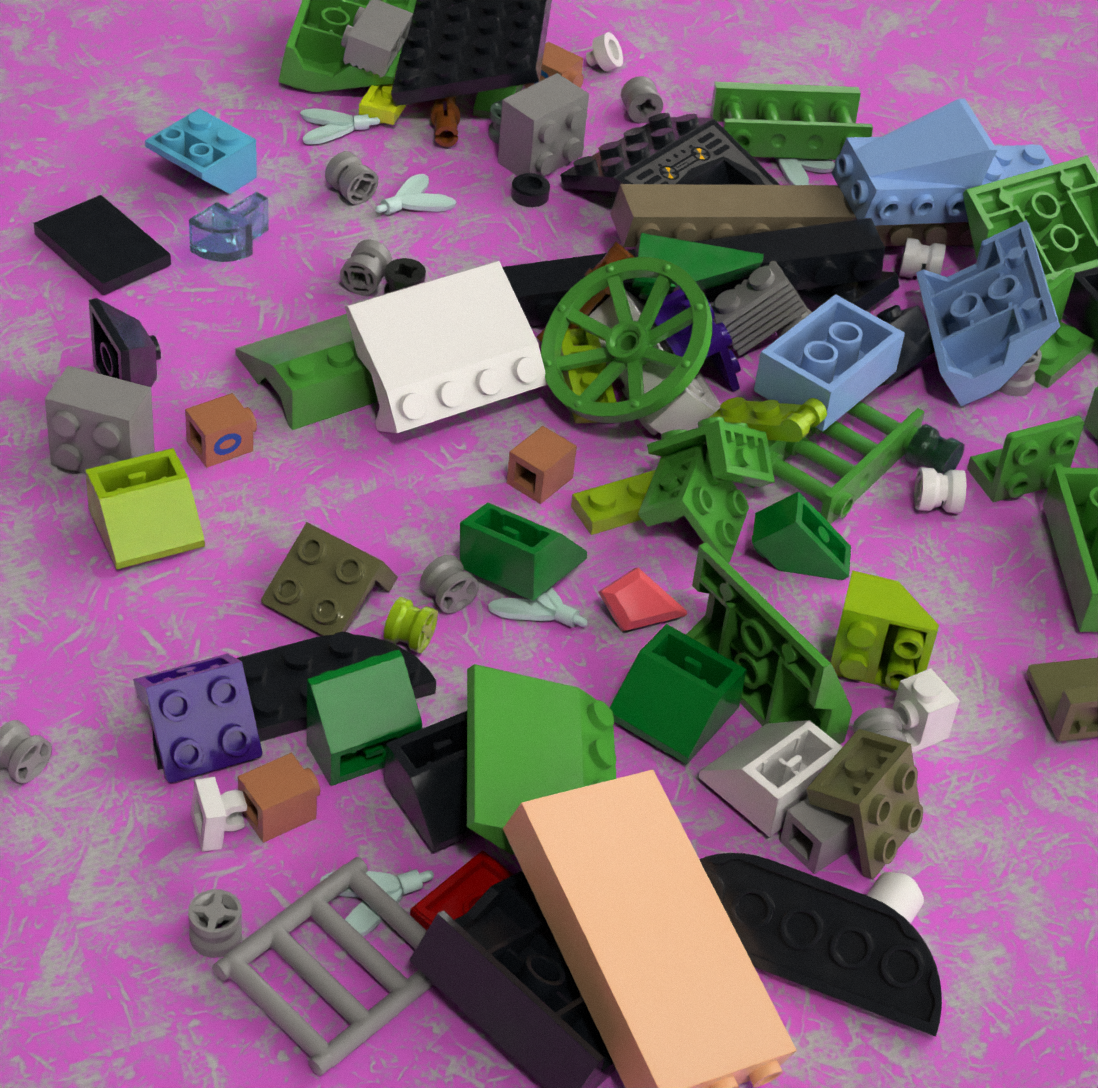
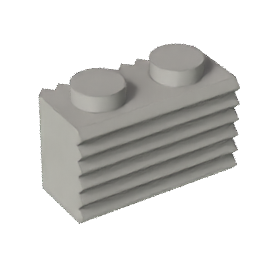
M380 0L369 1L366 8L359 7L353 21V26L348 25L341 40V46L346 48L343 58L345 64L351 63L352 67L357 65L359 69L364 68L366 72L371 71L373 75L378 73L380 78L385 76L407 39L413 13Z
M771 261L769 266L756 269L748 280H743L742 284H736L735 289L722 292L715 299L714 303H710L715 314L714 320L716 324L723 322L731 336L732 346L739 356L808 311V308L776 261Z

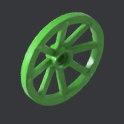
M634 257L622 259L591 272L564 295L546 325L541 345V356L546 373L544 377L551 391L573 413L582 418L600 423L633 421L665 407L689 386L698 374L708 354L712 337V315L705 294L685 270L669 261L658 258ZM640 277L657 278L638 322L633 321L623 281ZM672 283L686 294L691 307L651 330ZM608 286L619 321L612 329L579 311L588 300ZM570 323L606 342V347L561 356L562 342ZM693 323L690 342L683 357L654 348V345ZM611 361L580 396L570 390L563 377L562 371ZM651 362L673 370L659 385L644 394L642 366ZM627 368L629 400L616 403L595 402Z

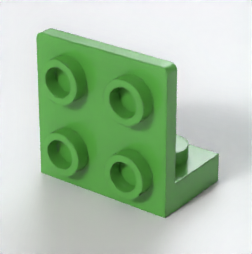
M1066 269L1056 278L1051 277L1047 281L1060 327L1039 348L1042 357L1038 370L1034 372L1036 376L1035 381L1046 388H1049L1091 353L1095 341L1075 327L1061 321L1075 276V272L1070 269Z
M1074 416L1010 432L1005 438L1002 449L971 456L967 470L992 502L1012 497L1016 498L1027 493L1046 489L1049 487L1055 467L1071 468L1085 422L1080 416Z
M722 417L706 418L698 422V428L689 431L684 429L667 431L661 435L662 440L647 444L648 454L662 457L705 443L708 448L706 460L712 471V477L757 487L775 483L766 432L748 428L746 423L731 424L724 422Z
M705 443L662 456L638 515L647 527L665 521L674 522L685 516L704 543L707 542L729 563L749 509L744 493L738 490L732 481L712 477V471L706 460L708 448Z

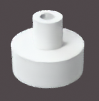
M607 32L595 37L592 42L593 50L586 53L588 64L590 66L599 64L606 72L622 66L623 54L615 36Z

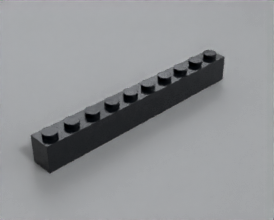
M871 218L693 241L763 254V262L760 267L769 266L771 261H776L795 290L875 280L882 277L885 246ZM636 249L627 250L635 256ZM607 253L502 267L530 327L546 325L564 295L585 277L584 274L589 268L593 270ZM749 277L702 291L709 302H714L722 292L735 289L736 284H742L743 280H748ZM631 279L623 281L624 289H626L628 292L630 290ZM631 293L644 304H646L647 301L639 298V294ZM606 294L602 298V300L599 301L598 304L594 307L592 312H594L610 296Z

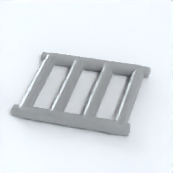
M355 857L347 864L341 866L231 949L212 966L214 973L221 980L225 981L230 977L311 1057L308 1061L309 1066L318 1076H322L330 1068L336 1066L433 986L420 970L407 979L328 904L332 899L350 887L416 950L427 930L366 874L368 871L367 865L360 857ZM311 916L390 993L371 1009L367 1010L289 932ZM272 947L351 1025L328 1043L249 965L251 961Z

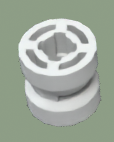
M907 238L899 276L912 278L917 275L916 272L923 269L940 275L946 245L933 243L930 246L923 245L918 239Z
M920 467L917 471L914 489L916 510L931 511L935 507L942 506L946 512L961 513L965 504L967 488L965 471L949 470L943 475L942 473H937L934 468Z

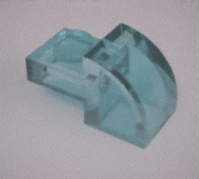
M255 192L231 208L216 202L190 218V252L201 258L217 262L237 261L253 254V240L269 230L268 198Z

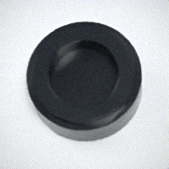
M524 173L513 179L511 197L517 204L525 207H539L549 200L550 183L543 176L535 173Z

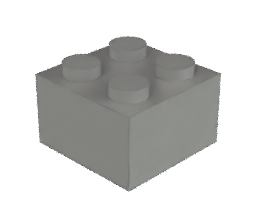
M556 73L502 99L498 163L517 176L524 173H535L545 176L582 157L589 93Z
M67 366L45 397L51 465L86 474L85 469L155 453L151 387Z

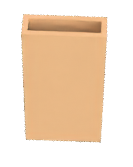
M654 770L522 802L503 827V831L625 1088H739L740 1084L751 1081L753 1087H759L778 1078L783 1073L780 1066L797 1050Z

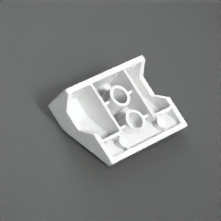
M494 261L344 306L357 356L371 373L380 406L375 421L377 431L400 433L548 385L544 377L546 373L539 344L500 261Z

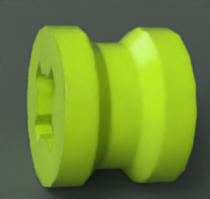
M399 597L388 614L384 627V639L394 644L400 641L407 643L410 650L422 653L433 637L438 620V611L428 606L420 609L413 605L412 600Z

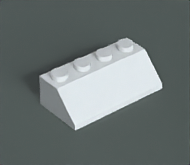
M625 289L633 321L638 322L645 304ZM612 296L607 298L589 315V317L611 329L619 323ZM600 339L601 347H606V342ZM664 341L654 345V348L671 353ZM651 362L642 366L644 394L659 385L673 370ZM626 368L617 378L623 381L625 387L622 389V392L629 400L628 371ZM699 371L689 386L678 397L660 410L640 418L639 421L653 435H656L658 432L663 434L677 429L689 431L698 428V422L709 418L720 408L721 404Z

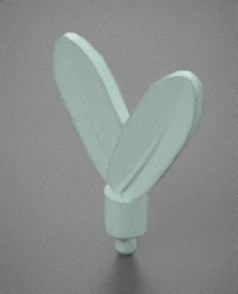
M319 108L305 109L300 112L301 118L305 121L324 125L304 135L303 143L308 145L325 143L354 131V129L367 130L370 129L369 125H378L380 123L379 118H369L368 114L352 116Z
M775 158L790 185H809V178L805 170L816 173L833 172L835 163L830 159Z
M417 174L411 176L395 196L383 199L381 205L375 207V211L377 213L383 212L386 215L401 211L402 208L441 212L453 209L456 201L446 195L425 193L429 185V178L425 174Z
M552 587L534 601L520 598H501L493 600L488 604V609L491 613L507 619L551 621L555 619V621L570 627H574L576 624L585 627L588 623L586 618L579 616V610L563 604L562 599Z
M417 869L397 876L384 872H366L397 903L401 901L402 895L423 889V883L432 880L434 877V873L431 870L419 873ZM333 872L322 876L320 882L327 878L329 875H331ZM350 887L338 895L360 898ZM364 900L345 918L362 936L369 934L384 920Z

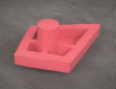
M639 567L632 569L598 591L621 631L687 615V611Z

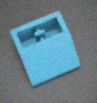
M200 108L145 140L146 148L229 194L257 178L256 139Z

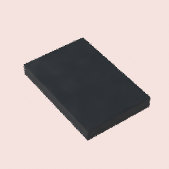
M102 195L34 223L35 235L103 295L171 265L170 253Z

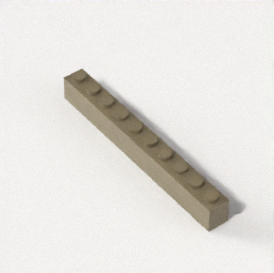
M620 184L610 214L623 247H636L641 233L693 242L857 220L838 185ZM969 222L875 226L884 246H905L907 238L918 239L921 244L929 246L933 243L945 244L946 246H974Z

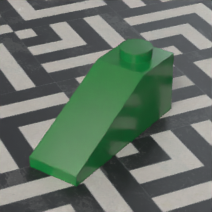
M644 233L640 235L634 256L663 259L681 267L695 280L701 290L749 277L763 262V254ZM632 278L629 292L639 294V298L647 301L657 278ZM671 283L667 295L679 290L680 288Z

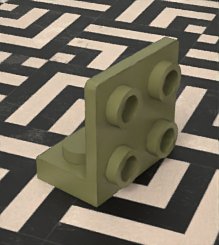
M306 522L262 596L261 602L265 606L321 636L334 635L338 632L347 631L363 601L374 586L389 593L398 576L382 560Z
M1098 657L1029 665L1026 674L1057 742L1098 737Z
M858 729L808 786L807 793L809 804L853 817L863 876L874 879L886 864L893 861L897 850L907 837L918 830L923 819V807L919 802L917 788L918 771L914 766L911 743Z

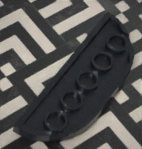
M338 632L334 635L315 637L237 658L243 664L260 742L307 729V679L318 676L323 672L337 670L364 661L369 657L383 655L399 649L406 664L415 699L436 694V679L430 670L407 650L382 639L355 635L349 632ZM153 730L154 759L157 769L160 770L163 768Z
M723 853L699 859L754 967L930 1035H937L942 1011V990L937 965L925 940L916 928L895 909L870 896L757 855Z

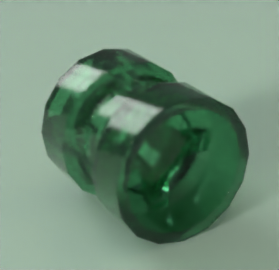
M924 424L911 439L906 450L905 460L917 467L924 465L927 468H934L937 473L945 475L947 471L957 468L963 456L965 444L952 437L945 439L940 436L939 430Z

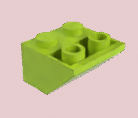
M174 448L85 469L88 509L116 570L205 547V539L190 481Z
M852 570L830 663L837 676L898 690L901 680L927 670L939 624L899 581Z

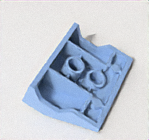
M1027 220L983 240L976 264L953 275L945 277L924 269L916 272L940 374L961 407L999 390L1060 327L1032 231Z

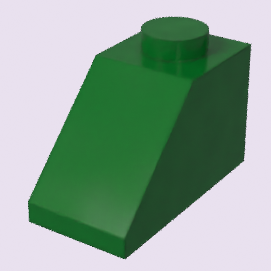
M799 491L755 513L752 544L756 552L761 557L767 558L779 571L836 580H844L849 577L851 545Z

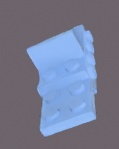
M957 99L882 137L846 138L842 150L836 158L832 175L857 220L871 218L875 226L969 222L963 198V192L966 189L1054 164L1041 145L995 146L966 99Z

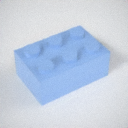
M835 294L761 351L754 391L768 400H777L779 403L802 405L809 398L818 399L825 405L827 417L816 428L824 431L896 372L905 332Z

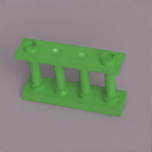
M714 82L711 118L724 122L723 128L752 157L836 160L846 138L871 137L873 130L872 124L856 123L861 95L859 87Z
M860 401L846 413L888 435L879 444L837 421L824 431L816 427H810L809 433L799 442L768 440L773 475L822 502L820 514L832 524L838 517L841 519L846 517L852 509L854 502L907 452L913 453L918 448L924 436L921 425L925 411L917 408L900 423ZM822 432L865 457L857 465H853L808 439L813 434L819 435ZM800 454L841 477V479L831 488L785 462V460L790 455Z

